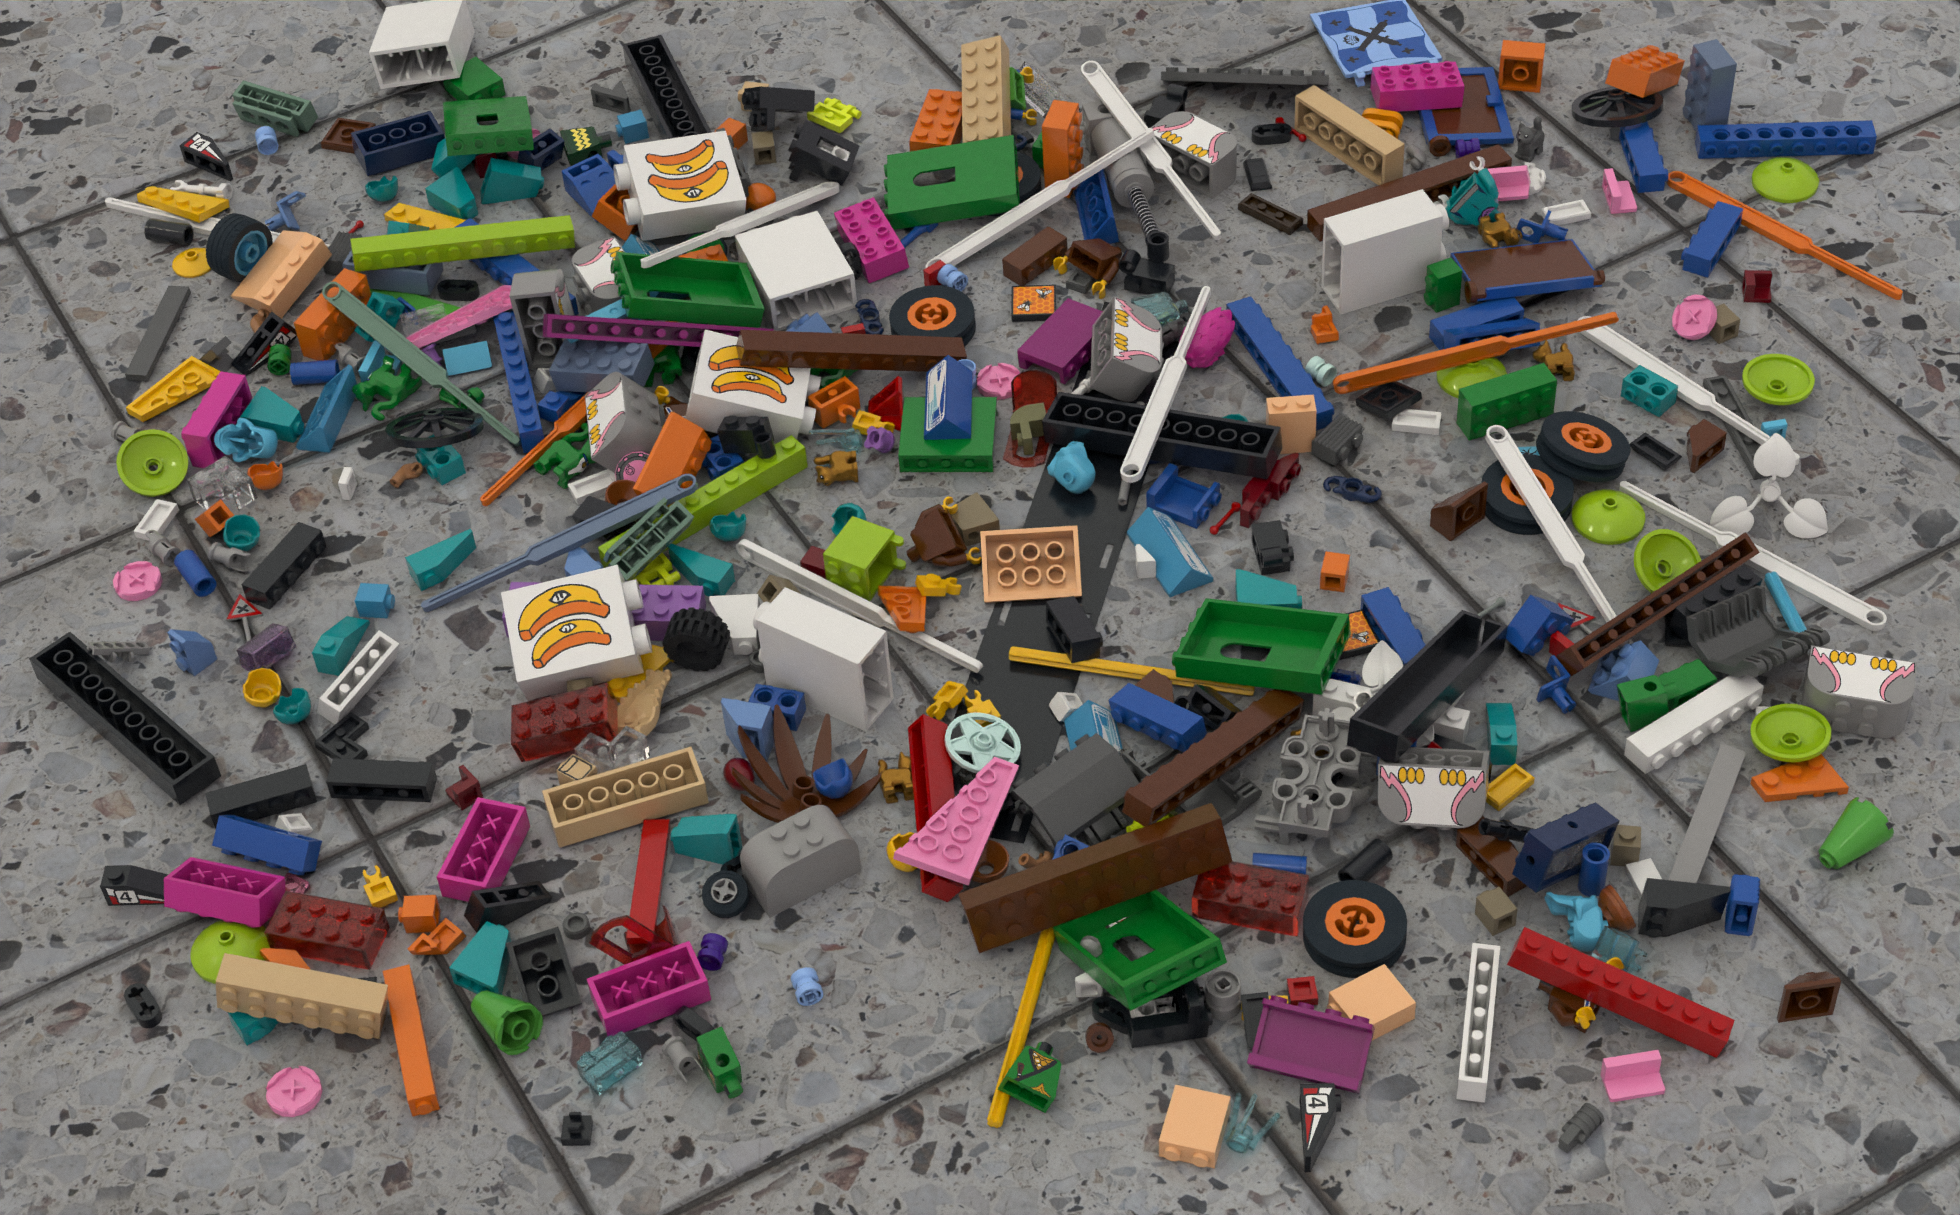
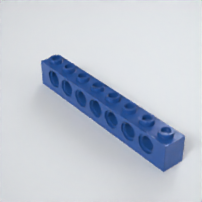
M1872 120L1697 125L1695 146L1698 159L1873 154L1877 136Z

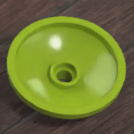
M1776 157L1760 163L1754 169L1751 180L1754 189L1761 196L1780 203H1797L1807 200L1816 193L1819 185V177L1812 167L1801 160L1789 157Z
M1784 354L1758 356L1747 363L1742 374L1743 385L1749 394L1761 402L1777 406L1792 405L1803 401L1812 393L1815 383L1812 370L1804 362Z
M1496 357L1439 370L1437 371V381L1447 394L1458 398L1460 388L1507 373L1502 362Z
M149 429L133 434L120 447L116 460L117 471L122 482L133 492L149 497L162 496L172 492L183 482L188 471V455L185 447L175 436L162 430ZM155 465L158 468L155 471H151L149 467Z
M1601 489L1589 492L1575 502L1572 508L1571 520L1578 533L1586 539L1600 544L1617 545L1633 540L1642 532L1645 525V512L1640 503L1628 494L1617 490Z
M1658 529L1646 534L1638 542L1634 552L1636 574L1640 582L1650 593H1653L1701 561L1700 555L1691 541L1682 534L1669 529Z
M1780 704L1771 706L1761 711L1751 724L1750 734L1754 746L1764 755L1782 762L1795 763L1815 758L1827 749L1831 741V727L1827 719L1818 711L1804 705Z
M219 920L205 928L195 939L190 953L191 963L195 972L202 979L216 984L224 953L265 961L260 954V950L262 948H271V939L263 925L252 928L242 923Z

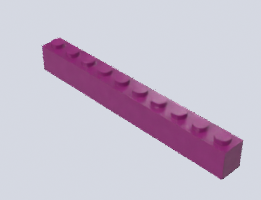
M544 314L543 337L688 347H700L705 330L739 337L740 330L774 331V329L556 314Z

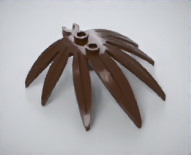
M776 704L774 706L773 738L775 755L786 788L740 725L738 726V736L752 768L764 785L776 796L774 797L732 767L734 778L756 799H751L741 793L740 800L752 811L770 821L779 823L815 805L829 807L838 818L860 805L881 780L880 773L846 796L844 795L836 799L825 797L816 789L813 772L831 763L832 737L830 714L825 715L818 735L811 778L806 775L799 750L779 705ZM864 749L849 766L853 775V784L862 770L868 749Z

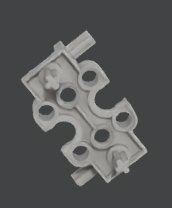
M1330 708L1319 711L1318 716L1305 715L1300 736H1291L1285 740L1280 757L1282 767H1301L1302 773L1295 779L1275 777L1272 786L1273 806L1280 813V818L1258 814L1255 820L1256 830L1279 833L1280 844L1289 845L1292 832L1314 835L1317 838H1329L1332 823H1342L1350 818L1353 809L1354 791L1353 789L1335 786L1331 779L1338 772L1345 776L1360 779L1361 756L1377 758L1375 755L1360 752L1356 748L1347 745L1350 721L1334 719V713H1330ZM1318 750H1327L1329 755L1325 758H1318L1315 756V753ZM1315 793L1319 798L1316 801L1309 800V795L1307 794Z

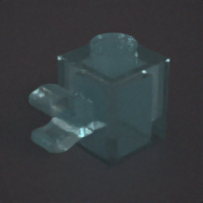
M1604 925L1592 956L1605 963L1611 958L1618 957L1625 966L1621 970L1627 972L1629 966L1634 970H1641L1642 967L1635 963V958L1640 955L1647 957V953L1638 948L1640 942L1628 933Z

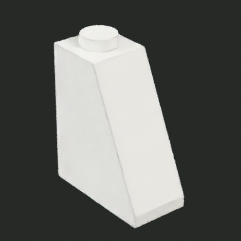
M758 594L709 596L711 612L723 619L722 622L726 623L727 629L730 630L728 645L733 654L748 655L759 649L758 630L753 626L755 613L760 606Z

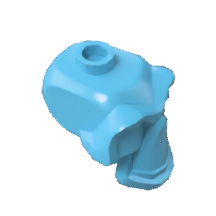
M240 417L236 425H226L219 429L214 436L216 447L226 455L232 454L234 462H243L251 457L271 458L274 456L278 446V438L274 430L255 426L249 420Z
M1072 441L1067 447H1062L1047 467L1048 474L1074 494H1081L1093 485L1096 474L1093 464L1087 458V453L1083 446L1084 443Z
M1547 892L1544 898L1550 912L1553 915H1566L1570 928L1567 930V934L1570 936L1571 945L1578 950L1586 952L1594 951L1601 947L1604 937H1608V921L1603 920L1602 910L1598 906L1596 895L1582 897L1557 895Z

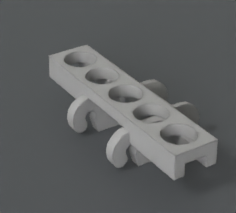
M144 641L88 642L87 650H93L92 655H102L106 661L113 663L116 660V654L125 661L132 662L134 655L149 654L150 647Z

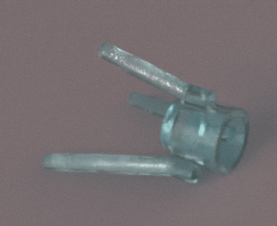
M859 429L809 430V434L840 435V437L817 440L816 444L818 445L841 442L843 449H848L845 452L856 450V453H858L857 448L862 447V437Z
M1237 1093L1235 1097L1229 1130L1225 1140L1227 1146L1238 1153H1246L1248 1149L1254 1151L1258 1141L1280 1117L1279 1113H1275L1254 1136L1252 1134L1253 1129L1247 1123L1257 1099V1094L1255 1093L1248 1103L1241 1123H1238L1237 1126L1242 1095Z

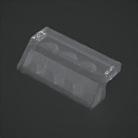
M1024 61L1019 71H1022L1024 67H1030L1034 75V82H1024L1025 100L1041 117L1046 118L1053 100L1074 102L1040 69Z

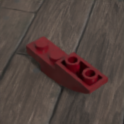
M1292 453L1277 460L1268 479L1253 477L1242 490V507L1240 508V526L1249 529L1254 520L1257 521L1264 505H1268L1271 499L1279 501L1283 493L1289 491L1292 480L1297 478L1301 471L1298 453Z

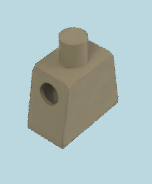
M977 492L957 503V512L951 514L966 547L981 543L980 531L1000 530L999 519Z

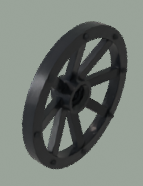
M1616 87L1602 88L1585 93L1572 103L1573 118L1582 124L1592 127L1613 128L1632 126L1657 117L1663 110V98L1659 93L1642 98ZM1638 103L1652 104L1653 106L1648 109ZM1602 107L1594 116L1586 114V112ZM1630 107L1640 113L1626 116L1625 109ZM1610 110L1617 111L1619 117L1607 118L1603 116Z
M436 408L401 416L390 422L386 426L385 432L387 441L399 447L441 448L442 446L471 439L483 430L484 424L482 415L470 409ZM456 423L472 424V425H470L469 427L465 428V427H463V426H461V425H458V424H456ZM446 427L456 431L452 434L441 435V430H444ZM415 429L408 437L401 436V434ZM424 431L433 432L434 437L418 438Z

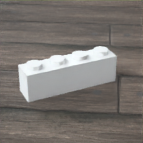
M379 630L319 698L317 713L333 724H337L349 714L397 658L399 643Z

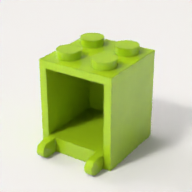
M852 516L823 553L826 580L871 601L878 592V586L884 584L895 568L898 570L906 568V561L897 558L896 546L900 547L904 544L903 537L895 535V532L891 529Z

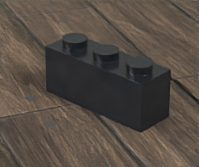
M1074 596L1046 601V623L1071 663L1100 658V647L1103 646V638L1101 633L1097 632L1094 628L1092 619L1088 618L1085 614L1083 605H1080Z

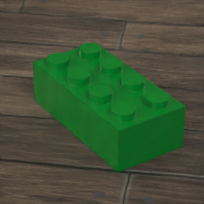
M1541 363L1460 388L1456 423L1470 441L1486 436L1487 429L1493 425H1500L1505 429H1509L1548 417L1554 413L1557 379L1545 363Z

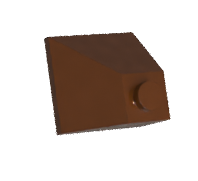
M1484 481L1434 505L1430 513V527L1449 541H1452L1483 520L1486 511L1488 483Z
M1827 971L1818 973L1808 972L1784 985L1777 1015L1778 1023L1833 1015L1841 985L1840 977Z

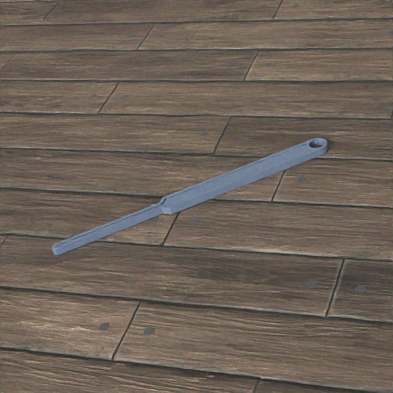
M683 474L529 546L525 554L423 601L421 607L424 612H430L528 565L539 566L643 517L664 497L668 500L667 506L676 500L694 493L698 488L697 480L692 474ZM693 481L690 487L680 488L683 482Z

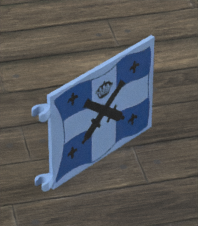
M1386 0L1310 14V19L1344 77H1354L1357 87L1365 86V75L1372 74V67L1384 65L1398 66L1411 63H1438L1442 61V56L1406 0Z

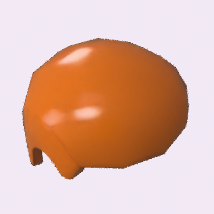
M763 183L751 184L748 187L749 195L746 198L745 210L749 208L757 210L776 202V193L773 188Z
M271 461L268 465L254 464L248 468L247 479L252 486L260 490L274 489L279 486L283 479V465L279 464L278 467L274 461Z

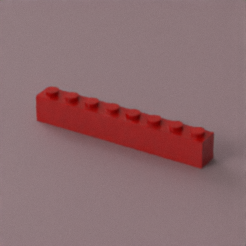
M922 714L908 727L917 833L950 799L955 798L951 757L945 748L944 742L948 724L925 714ZM920 869L922 893L948 902L964 889L962 883Z
M1526 927L1523 928L1507 963L1508 966L1715 1058L1718 1057L1727 1044L1735 1021L1732 1018Z

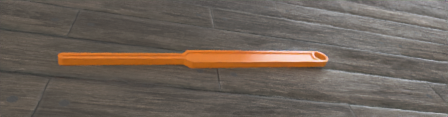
M1672 171L1668 174L1667 185L1712 209L1717 201L1743 208L1742 225L1798 254H1809L1895 300L1902 298L1903 291L1814 245L1812 239L1681 171ZM1672 178H1679V179H1682L1683 181H1681V182H1675V181H1673V180H1671V179H1672Z
M1610 312L1509 338L1500 335L1341 374L1334 378L1332 384L1336 393L1346 394L1504 355L1512 348L1618 322L1619 318L1616 312ZM1344 381H1348V382H1349V384L1346 385V386H1343V387H1338V386H1337V385H1338L1339 383H1341V382H1344Z
M648 344L653 359L668 345ZM585 395L554 422V430L480 497L483 506L490 505L550 448L553 442L560 440L570 433H574L581 427L582 423L587 421Z

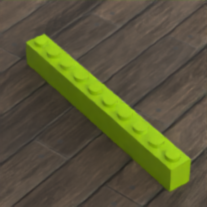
M570 215L350 239L355 272L575 248L574 228Z
M790 435L775 444L776 454L774 456L761 459L756 455L697 489L694 493L678 500L694 518L691 525L672 544L676 545L709 526L710 520L714 516L731 513L806 469L808 464L805 447ZM662 514L659 518H656L652 523L655 524L664 516V514ZM645 530L642 534L640 533L635 539L638 540L647 532V530ZM627 531L598 547L601 564L604 568L608 567L612 561L610 559L606 563L603 560L606 551ZM628 546L625 550L623 549L619 553V556H621L625 551H627L630 548V546Z

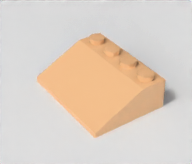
M283 230L232 293L231 297L256 310L265 309L269 314L273 312L280 318H283L329 260L332 253L324 241L307 232Z
M1078 525L980 531L984 603L1060 599L1070 596L1075 598L1082 597Z

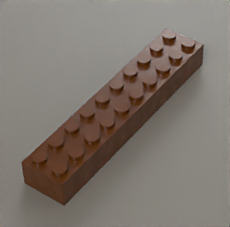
M1209 803L958 893L972 938L978 952L982 953L1233 861L1221 817L1213 804Z

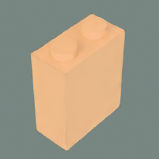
M1314 395L1266 398V425L1281 427L1282 450L1280 454L1312 451V440L1316 437L1317 413Z
M1383 964L1330 991L1327 1009L1342 1012L1341 1017L1352 1019L1353 1015L1370 1019L1369 1023L1373 1024L1375 1028L1373 1041L1415 1019L1416 1002L1387 966Z
M1175 1085L1159 1138V1157H1164L1169 1161L1191 1163L1197 1167L1215 1168L1230 1116L1231 1096Z

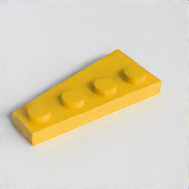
M155 186L147 187L144 191L137 194V200L140 203L198 223L230 207L229 199Z
M398 203L384 214L385 221L411 223L430 227L429 230L454 228L466 221Z
M191 356L130 403L126 410L129 415L145 422L211 387L213 380L216 379L220 371Z

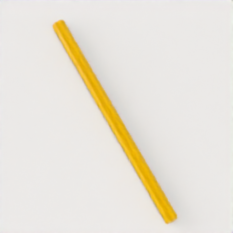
M1012 646L1009 651V660L1137 680H1141L1154 669L1161 675L1167 676L1172 681V685L1193 688L1195 684L1211 687L1215 691L1253 696L1255 692L1254 686L1176 677V670L1097 658L1071 663L1067 655L1063 653Z
M1052 927L1040 932L988 1113L987 1124L990 1127L1000 1128L1003 1124L1010 1095L998 1090V1087L1024 1049L1055 940Z

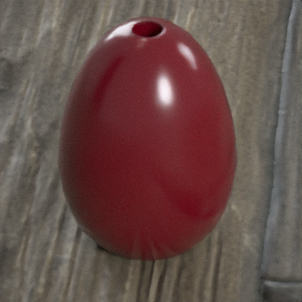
M739 757L732 758L725 764L723 769L725 782L737 791H746L732 775V767L753 783L755 782L754 769L747 760Z

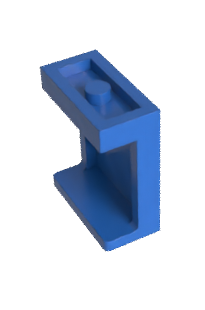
M1169 463L1146 492L1147 508L1150 507L1169 515L1175 521L1197 529L1203 521L1208 519L1213 507L1219 505L1222 498L1220 483L1214 482L1210 488L1186 480L1178 476V466Z

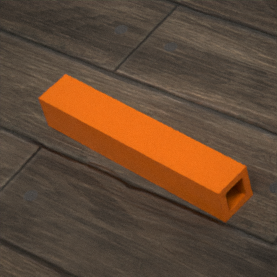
M409 964L384 970L383 976L385 984L388 985V1002L407 1101L412 1116L426 1115L432 1111L440 1110L413 974Z

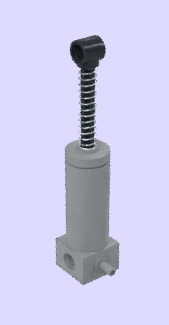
M1101 100L1082 104L1083 122L1080 130L1083 131L1084 140L1090 155L1097 154L1100 159L1130 140L1129 136ZM1136 148L1103 170L1116 201L1124 207H1133L1146 238L1148 259L1155 263H1161L1169 258V236L1164 232H1160L1149 206L1148 200L1153 195L1154 184L1138 148Z

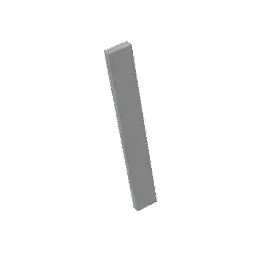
M1721 743L1668 880L1697 883L1745 758V751Z

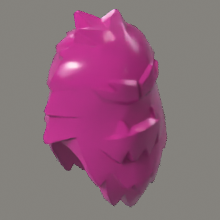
M1217 307L1202 315L1185 356L1187 365L1192 368L1209 367L1213 365V362L1219 360L1218 357L1225 354L1224 348L1230 341L1235 327L1231 310H1221V307ZM1185 326L1184 329H1183V332H1182V334H1181V337H1180V339H1179V342H1180V340H1181V338H1182V335H1183V333H1184V330H1185L1186 326Z

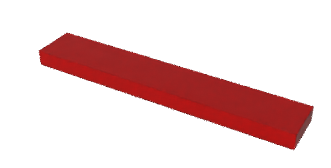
M670 819L643 821L626 936L627 944H654L671 826Z

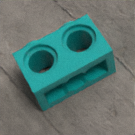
M377 292L372 293L366 305L394 329L405 308L393 296ZM356 326L354 331L369 342L376 341L359 326Z
M1639 365L1623 379L1621 397L1660 417L1676 403L1678 385Z
M452 445L442 446L441 448H416L417 454H415L417 462L425 466L429 476L432 479H436L441 485L466 473L462 456Z

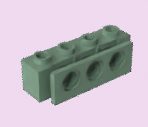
M244 80L232 95L234 98L232 104L240 120L260 126H269L276 131L295 137L300 135L298 129L308 132L318 118L310 100Z
M665 497L661 499L606 551L603 560L606 563L610 559L612 560L608 567L618 565L625 582L633 580L691 525L694 516L678 500L668 508L666 506L668 500ZM662 514H664V516L655 524L652 523L656 518H659ZM645 530H647V532L638 540L635 539L640 533L642 534ZM628 546H630V548L627 551H625L621 556H619V553L623 549L625 550Z

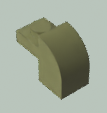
M1044 402L1020 407L1011 416V439L1017 440L1018 447H1023L1024 456L1033 454L1032 437L1044 436L1042 420L1046 415Z

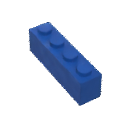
M1648 122L1620 127L1619 141L1638 193L1664 191L1665 182L1668 181L1667 168L1664 169L1663 156L1658 153V142L1654 141L1653 129L1649 128Z
M1717 201L1714 208L1708 210L1705 222L1701 221L1697 235H1692L1689 247H1685L1682 252L1681 260L1684 261L1682 270L1703 277H1709L1741 226L1743 208Z
M1514 297L1492 299L1430 320L1429 338L1439 350H1443V330L1523 319L1524 308Z
M1524 318L1443 330L1444 349L1500 335L1509 338L1540 330V323ZM1540 342L1512 348L1510 350L1540 346Z
M1389 587L1361 595V609L1364 610L1379 641L1386 642L1400 656L1405 666L1425 646L1420 630L1415 629L1409 613L1404 612L1398 596L1393 595Z
M1131 683L1125 685L1108 700L1111 715L1116 722L1123 723L1135 731H1140L1152 739L1161 741L1181 752L1188 750L1193 743H1198L1207 734L1202 716Z
M219 815L212 846L222 848L221 852L224 854L237 855L239 853L244 855L243 859L252 862L263 860L266 861V866L281 869L283 866L289 868V873L304 875L305 872L315 871L322 841L239 816Z

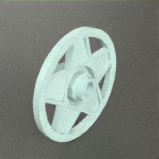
M986 713L961 715L949 724L945 733V748L949 756L959 766L973 773H978L994 757L1015 764L1020 755L1021 744L1016 731L1007 722L994 715ZM975 720L992 722V724L983 728ZM959 725L963 736L951 740L952 731ZM1006 732L1011 737L1014 748L1002 741ZM958 754L970 755L974 765L963 760Z

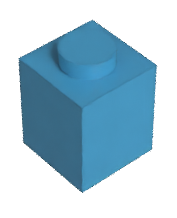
M641 109L617 115L618 124L615 125L618 137L622 136L625 144L649 138L647 121Z
M360 583L355 598L359 617L388 618L390 609H393L395 606V596L391 594L389 584Z

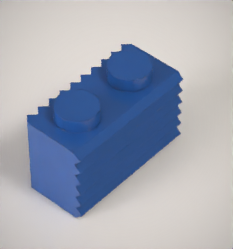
M1736 874L1732 876L1725 915V932L1727 934L1752 935L1759 905L1760 879L1758 877Z

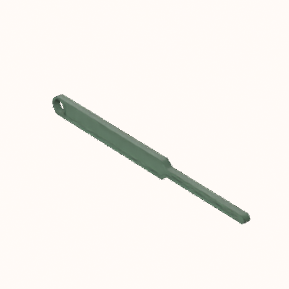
M329 282L323 287V297L433 388H444L471 411L480 413L483 421L514 446L519 447L522 444L517 435L451 383L448 378V372L339 283ZM331 288H339V292L335 297H327V293Z

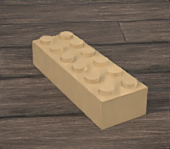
M1001 35L961 44L963 143L1011 135L1009 48Z
M1315 85L1295 96L1294 129L1297 132L1305 134L1309 140L1377 185L1403 177L1405 146L1403 142Z
M692 747L542 790L546 810L559 848L641 824L644 820L657 819L709 803L705 781Z
M224 953L216 978L217 1008H221L229 1013H247L255 1018H273L281 1023H299L312 1029L318 1027L330 1029L338 1034H356L364 1039H380L387 1014L388 985Z

